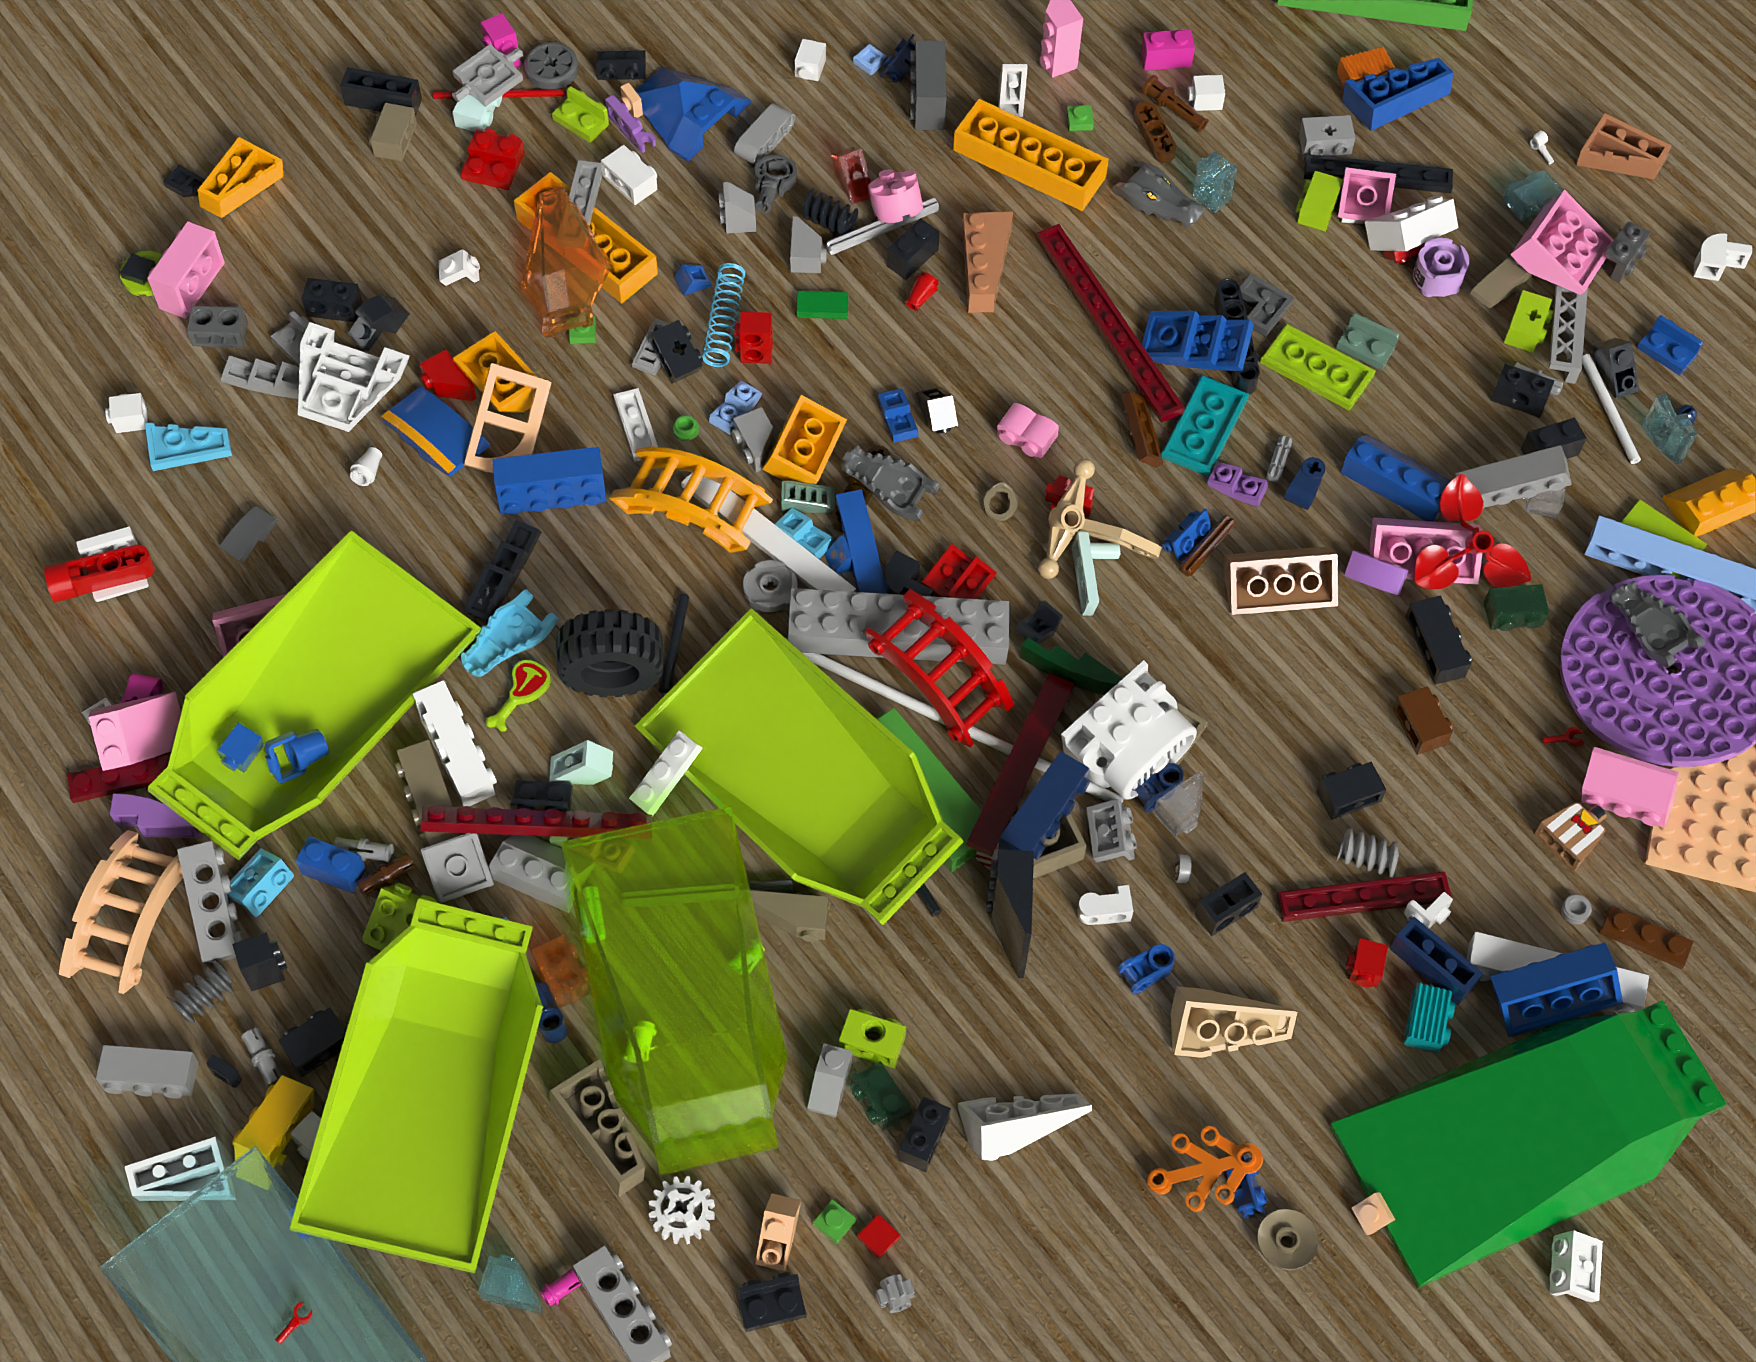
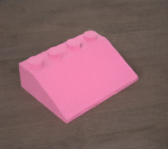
M1564 190L1542 208L1510 255L1528 273L1581 295L1606 259L1604 256L1605 252L1614 240Z

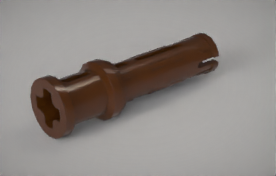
M1152 75L1143 85L1141 92L1144 95H1150L1157 101L1160 107H1168L1180 118L1196 128L1197 131L1201 132L1207 126L1208 118L1176 96L1172 87H1166L1159 82L1156 75Z

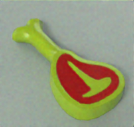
M531 660L519 661L514 666L512 671L513 687L509 691V697L495 715L486 718L485 723L488 728L496 727L500 732H505L507 730L505 725L506 719L517 705L530 703L547 691L551 684V676L544 666Z

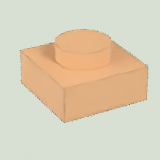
M629 83L621 86L622 97L620 102L625 103L633 118L642 116V102L639 95Z
M1380 1192L1372 1194L1352 1207L1366 1235L1375 1233L1395 1220Z

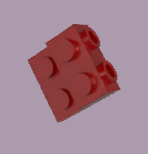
M485 128L483 131L476 130L468 146L469 156L461 171V178L465 181L509 190L525 154L523 140H520L515 134H507V136L498 135L489 128Z

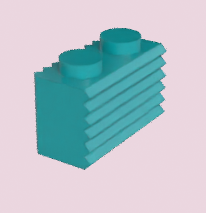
M1417 983L1412 993L1403 1045L1434 1053H1439L1443 1045H1448L1451 1029L1446 1028L1447 1019H1452L1455 1010V1002L1451 1001L1452 991Z

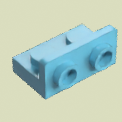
M260 848L231 879L232 892L227 893L228 898L244 906L252 916L258 917L294 878V874L281 858Z

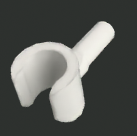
M1540 130L1530 140V147L1534 150L1539 149L1550 165L1554 160L1544 145L1548 142V136L1544 131Z

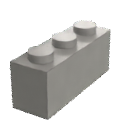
M103 1045L96 1080L105 1092L111 1094L133 1091L140 1096H151L152 1093H159L168 1098L179 1099L182 1095L192 1096L199 1062L193 1052Z

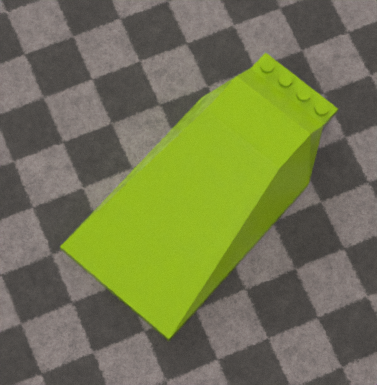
M350 531L185 695L168 767L148 786V792L237 860H240L257 840L321 804L415 703L413 693L431 686L477 637L481 628L353 531ZM237 723L261 736L264 744L244 773L239 769L232 771L221 763L222 759L218 752V749ZM318 729L326 740L329 754L306 768V773L287 782L279 783L273 777V774L269 772L265 758L267 755L265 743L287 732L293 731L298 735ZM283 744L273 748L281 768L280 773L283 774L294 769L286 756Z
M752 608L635 725L661 753H663L679 730L700 745L702 750L684 773L690 781L794 881L861 906L882 925L964 842L958 834L944 823L915 753Z
M418 898L411 925L371 961L366 963L291 1221V1231L475 1273L543 1009L526 956L533 926Z

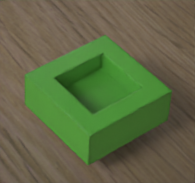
M1091 105L1067 106L1066 113L1069 131L1093 130L1094 120Z
M595 316L569 317L570 344L596 343Z
M832 1199L815 1219L813 1226L837 1245L856 1222V1218Z

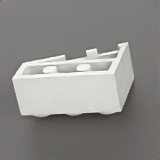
M1439 195L1428 198L1427 202L1414 204L1408 208L1365 221L1370 250L1408 251L1457 229L1458 223L1454 200L1443 199Z

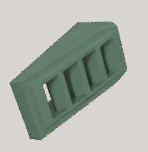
M782 481V513H787L791 508L801 513H832L835 507V487ZM790 495H795V499L790 498ZM801 495H806V501L800 500ZM811 495H816V502L811 501ZM822 495H827V504L822 503Z

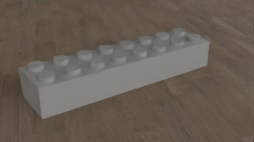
M791 588L788 641L801 653L884 658L870 650L865 630L869 627L882 635L906 612L907 606L903 595ZM923 596L937 606L934 611L945 620L948 617L953 619L973 639L992 664H1006L1009 649V601ZM913 620L890 642L905 652L929 627L919 620ZM936 637L914 659L942 661L952 650L941 637Z

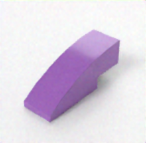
M113 793L110 815L116 826H136L143 837H201V832L164 803L135 795Z

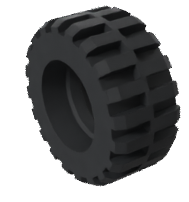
M605 609L599 612L594 610L589 611L588 614L581 613L576 615L574 619L570 618L557 633V675L573 691L578 693L584 692L585 695L622 697L625 694H637L640 690L645 691L650 685L653 686L663 673V638L661 630L648 617L643 618L641 614L636 612L632 614L627 610L613 611V609Z

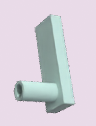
M1078 532L1072 544V552L1081 611L1083 616H1093L1099 604L1093 559H1119L1120 545L1116 543H1090L1088 532Z

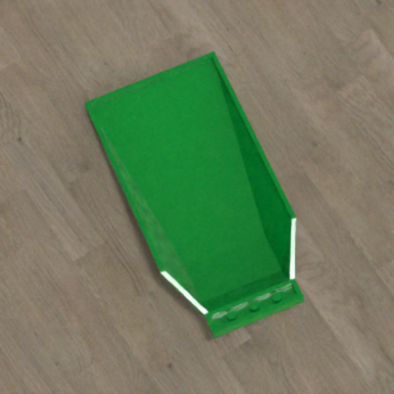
M1662 1000L1636 1012L1573 1019L1556 1023L1332 1122L1329 1128L1366 1196L1369 1197L1374 1193L1380 1192L1393 1214L1395 1220L1384 1226V1229L1414 1284L1419 1289L1653 1181L1700 1118L1724 1108L1727 1103Z

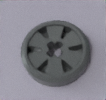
M548 42L540 44L528 52L524 61L528 80L536 87L542 89L563 88L569 85L578 73V61L575 52L570 47L561 43Z

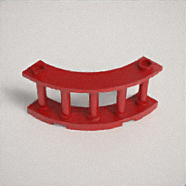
M910 589L903 595L907 606L906 612L882 635L869 627L865 630L869 641L868 646L874 654L881 655L894 664L921 690L940 715L948 729V736L954 742H961L971 748L974 743L968 730L992 707H999L1008 712L1015 704L1002 678L998 680L995 678L990 670L993 664L973 639L953 619L948 617L945 620L934 611L937 607L936 605ZM913 620H919L928 626L929 629L905 652L890 642ZM936 637H941L951 647L952 651L926 674L913 659ZM961 659L971 670L972 675L954 693L946 698L935 682ZM980 684L985 693V699L967 717L961 720L954 707Z

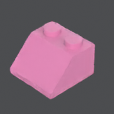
M1346 168L1343 177L1338 218L1367 221L1389 214L1396 174Z

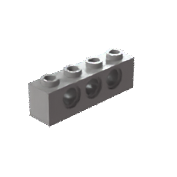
M213 841L177 849L202 962L210 965L213 964L214 960L222 962L236 958L232 944L243 941L241 931L236 932L234 921L238 920L235 904L229 903L227 895L228 892H232L228 875L223 876L221 865L225 864L222 848H217ZM204 868H212L213 875L208 881L199 880V873ZM212 895L218 896V906L211 910L206 909L205 902L207 898ZM218 923L225 924V933L221 937L214 938L211 933L212 928Z
M603 1246L573 1265L576 1276L629 1362H664L671 1357L668 1347L672 1343L663 1328L658 1331L652 1321L656 1317L647 1303L641 1305L636 1297L640 1291L631 1277L625 1279L620 1270L624 1266L615 1251L610 1254L607 1248ZM613 1278L617 1283L612 1289L605 1290L600 1287L603 1280ZM621 1304H630L633 1307L628 1315L621 1316L616 1313L617 1308ZM643 1329L649 1332L647 1339L642 1342L632 1339L633 1334L637 1330Z

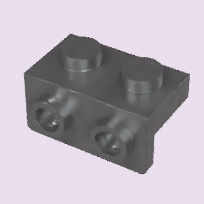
M1630 221L1625 224L1604 255L1606 258L1617 263L1610 279L1620 283L1625 275L1628 277L1631 275L1637 265L1635 263L1636 259L1641 260L1648 250V246L1645 244L1651 232Z

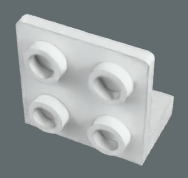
M130 526L76 542L82 558L138 545ZM144 579L92 593L95 601L99 602L147 588L149 584L148 580Z

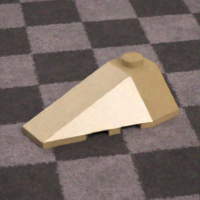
M1176 986L1171 1009L1172 1052L1174 1055L1207 1057L1211 1056L1212 1052L1227 1049L1230 1052L1238 1050L1240 1046L1255 1043L1258 1046L1291 1039L1297 1010L1206 989Z

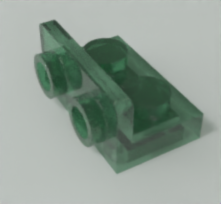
M881 1061L860 1074L857 1071L851 1073L850 1091L857 1101L860 1099L867 1107L865 1113L873 1125L878 1124L880 1129L884 1131L912 1114V1107Z

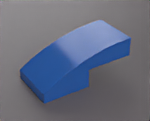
M900 388L877 394L893 443L918 437V428L910 413V404L903 389Z

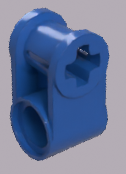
M1158 944L1137 956L1127 959L1119 965L1117 970L1119 974H1124L1131 986L1130 991L1135 995L1171 974L1175 954L1169 946ZM1164 958L1168 963L1161 966L1156 964L1154 959Z

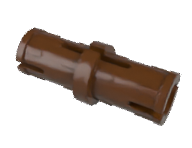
M406 852L386 865H379L377 870L357 880L356 883L359 885L358 887L362 894L366 897L386 884H393V880L416 867Z

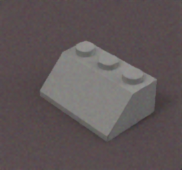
M512 835L504 840L489 864L493 880L567 913L570 912L595 867L594 862L529 835Z

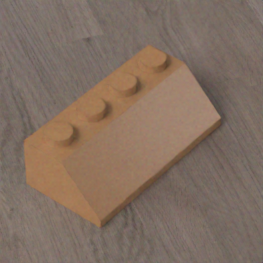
M1330 546L1224 555V582L1231 615L1338 606L1337 553Z

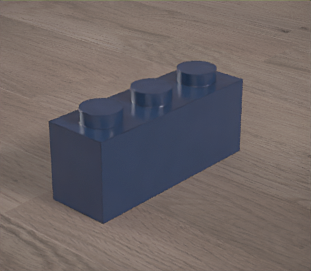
M1415 917L1396 935L1390 947L1392 952L1433 986L1452 991L1451 1000L1456 1005H1459L1467 997L1483 975V972Z

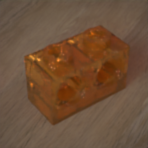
M562 935L531 950L534 962L559 1009L590 994L588 984L592 981L585 966L579 968L576 962L579 955L573 942L567 944ZM553 956H564L560 962L550 961ZM568 979L576 980V983L571 987L562 985Z

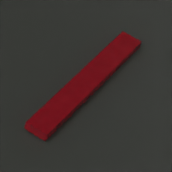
M1049 673L967 840L966 846L991 857L993 856L999 843V838L1009 823L1075 683Z

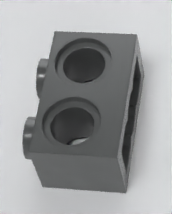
M191 306L187 333L192 346L244 348L248 321L243 307Z

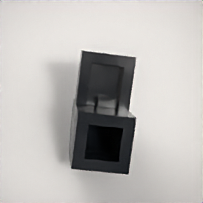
M385 295L375 296L364 302L355 311L359 318L348 334L362 350L369 351L383 331L396 334L410 313L394 297Z
M896 551L885 570L886 594L904 595L911 589L921 596L933 597V590L916 582L920 573V562Z

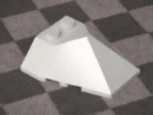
M309 322L300 342L298 415L349 432L401 379L408 363L409 355L384 347L381 357H377L335 343V330Z

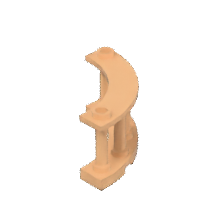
M127 830L110 847V851L113 853L108 860H100L83 891L72 921L77 922L72 939L66 938L59 975L70 978L85 967L121 978L119 993L124 994L134 985H137L142 975L140 966L155 921L167 898L183 879L179 856L177 855L174 858L140 848L139 844H137V832ZM135 859H140L167 868L161 876L127 867V865ZM119 877L154 887L146 904L111 894L109 890ZM106 904L141 914L133 935L96 924V918L101 906ZM94 935L128 945L124 966L88 956L86 951L90 937Z

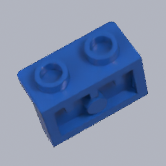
M1660 315L1652 329L1639 342L1637 349L1680 376L1697 357L1703 342L1695 335L1676 325L1673 321Z

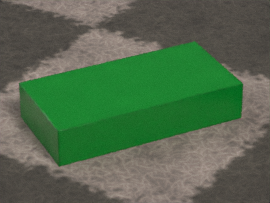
M798 291L797 318L848 319V292Z

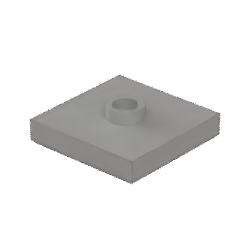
M465 833L420 849L439 903L494 885L478 835L475 833Z

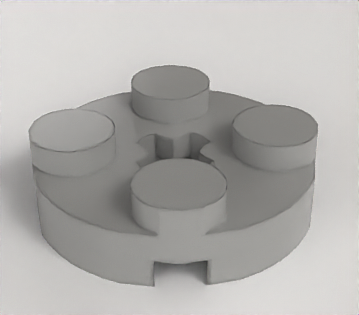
M775 560L761 561L750 572L748 570L743 580L745 598L752 609L763 612H777L790 608L791 588H797V578L793 571L791 572L786 568L784 563ZM768 582H773V585L777 586V588L767 590L763 586H767Z

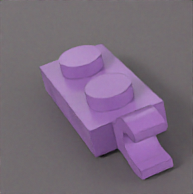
M614 95L605 99L608 117L633 146L637 145L638 150L642 153L645 152V142H649L653 147L656 146L654 135L649 132H642L641 122L637 117L633 118L624 102H619Z

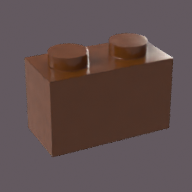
M1428 686L1397 697L1393 710L1417 755L1447 745L1453 733L1452 724L1447 717H1444L1440 710V702L1435 694L1432 695Z

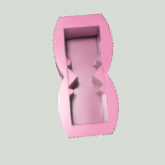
M1013 403L999 422L997 435L1005 444L1021 447L1026 455L1042 458L1058 437L1059 426L1051 419L1036 414L1028 407L1019 403Z

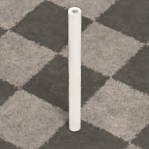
M1585 354L1582 356V364L1631 464L1638 463L1641 458L1590 354Z

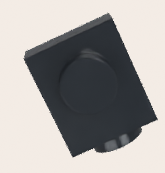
M1044 600L1039 603L1035 613L1018 622L1015 630L1025 640L1029 637L1037 644H1040L1054 636L1063 615Z

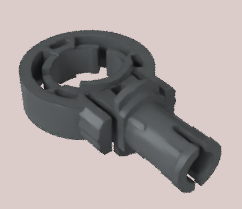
M770 155L756 163L755 189L757 193H760L755 204L757 211L762 213L764 206H766L764 213H769L773 201L777 199L778 192L779 197H783L785 191L790 190L796 184L797 167L788 157ZM766 168L768 171H783L785 175H770L766 172Z

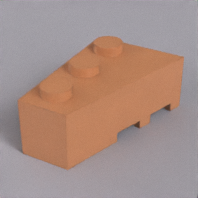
M1604 113L1582 148L1576 165L1655 179L1665 163L1672 145Z

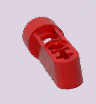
M133 545L72 561L67 560L44 566L47 587L54 603L77 598L79 595L144 580L152 576L155 571L153 560L147 548L142 545Z

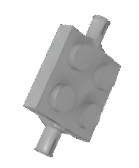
M491 44L453 70L454 78L462 84L460 89L452 93L453 98L460 102L467 95H471L483 106H488L523 80L522 73L513 65V62L523 57L522 51L517 47L505 55L498 52Z

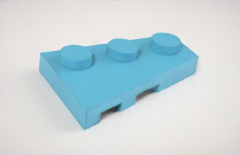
M145 423L150 465L153 471L232 456L227 428L195 426L193 429L179 428L178 425L168 424V427L155 426L154 423Z

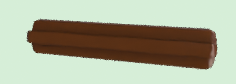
M1224 515L1181 563L1180 571L1188 577L1192 576L1234 528L1235 520L1228 515Z

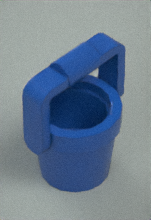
M318 729L298 735L293 731L287 732L265 743L267 754L265 758L269 772L273 774V777L279 783H284L306 773V768L329 754L326 740ZM282 744L286 756L294 768L283 774L280 773L281 768L277 754L273 749Z

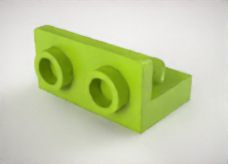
M570 86L567 89L568 98L552 113L553 120L591 143L609 125L608 111L602 103L595 102L587 97L584 92Z

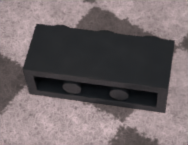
M347 67L340 85L345 106L382 112L385 103L414 108L416 117L422 101L419 81L412 78Z
M1441 595L1411 602L1406 613V619L1435 685L1465 678L1472 664L1469 651L1465 650L1462 645L1460 630L1452 622L1450 607L1444 603Z

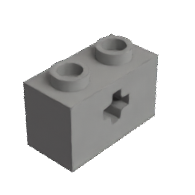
M1351 115L1302 118L1298 135L1303 157L1306 154L1328 156L1352 153L1355 133Z

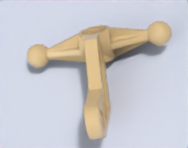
M1080 459L1074 465L1076 478L1057 506L1049 513L1050 533L1047 558L1043 559L1038 565L1039 574L1045 579H1052L1058 574L1059 565L1057 560L1076 532H1088L1090 537L1119 544L1149 558H1159L1161 546L1126 529L1085 519L1083 513L1086 479L1092 477L1095 471L1094 464L1088 459ZM1066 513H1067V515H1068V523H1067V524L1065 523V519H1064Z

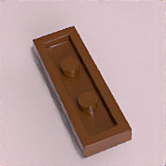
M1128 391L1122 395L1124 412L1130 424L1129 431L1136 446V456L1142 463L1156 468L1163 464V459L1147 402L1144 397Z
M1611 906L1608 910L1599 933L1679 969L1685 966L1694 942L1614 906Z

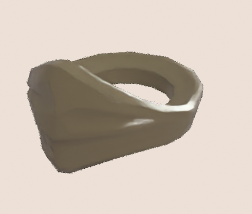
M999 482L987 490L984 497V511L989 518L997 522L1008 520L1013 516L1018 507V497L1015 490L1005 482ZM997 492L1008 494L1010 507L1006 513L995 514L990 509V501Z

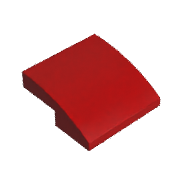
M951 544L921 584L932 589L935 597L978 599L997 572L977 556L971 559L955 545Z

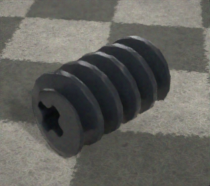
M812 188L804 201L803 218L805 220H812L814 224L820 223L823 228L829 227L831 232L837 231L839 235L850 232L857 221L858 208H855L850 213L851 205L846 204L841 209V200L832 205V196H829L824 201L825 194L820 192L815 197L816 189Z

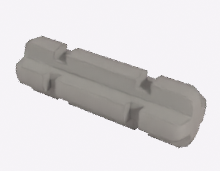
M1284 435L1279 437L1266 475L1268 481L1274 483L1280 481L1292 444L1290 437Z

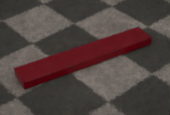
M1446 872L1282 891L1278 892L1277 900L1282 922L1407 907L1411 900H1414L1419 905L1432 904L1443 892L1451 898L1452 895Z

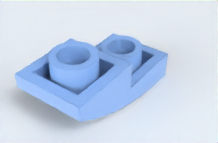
M740 381L726 393L725 402L710 415L709 423L730 435L731 430L734 429L733 418L752 411L761 398L762 392Z

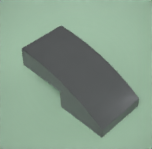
M255 506L234 526L219 547L238 560L245 562L257 542L261 541L264 543L278 520Z

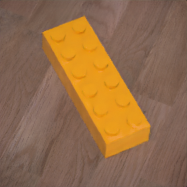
M981 99L977 100L954 133L953 151L1080 211L1085 209L1106 178L1108 158Z
M548 173L514 200L517 220L622 304L658 274L656 255L595 207L584 250L558 246V237L571 188L553 173Z

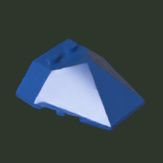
M661 67L635 90L641 98L642 112L645 119L648 118L655 132L660 134L665 141L667 148L687 162L704 147L703 134L724 114L729 113L736 118L751 104L749 98L731 87L665 67Z

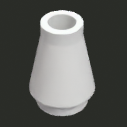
M369 447L366 453L351 466L350 478L354 483L360 486H368L369 483L374 482L378 465L382 458L381 451L377 448Z

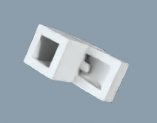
M1715 234L1708 237L1703 242L1695 259L1693 277L1719 281L1726 266L1744 269L1752 254V245L1727 242V234Z

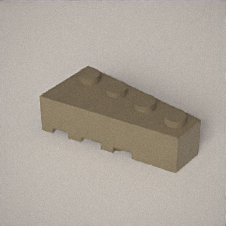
M601 1059L550 1090V1106L618 1197L644 1181V1163L632 1134L625 1123V1117L618 1106L611 1083L604 1072Z

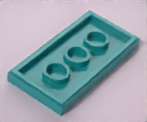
M1201 375L1184 408V413L1181 414L1162 451V458L1209 477L1248 401L1249 394Z

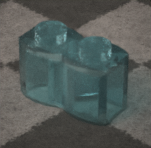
M1546 170L1531 173L1525 180L1510 183L1505 189L1503 201L1519 220L1523 221L1540 212L1547 203L1564 190Z

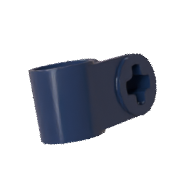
M1316 457L1307 458L1301 465L1296 477L1291 481L1284 500L1308 510L1325 473L1324 462Z
M1167 763L1161 771L1154 774L1150 773L1149 779L1146 780L1144 778L1142 785L1138 784L1135 790L1132 789L1137 792V797L1144 805L1143 809L1146 813L1154 811L1164 802L1180 793L1184 771L1176 763ZM1173 777L1177 781L1169 783L1164 778Z

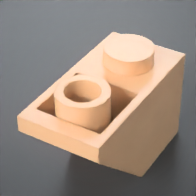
M771 1194L764 1212L755 1265L781 1271L786 1270L796 1231L801 1200Z

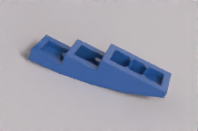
M862 489L836 494V503L842 521V531L852 556V572L857 590L864 593L886 594L881 564Z

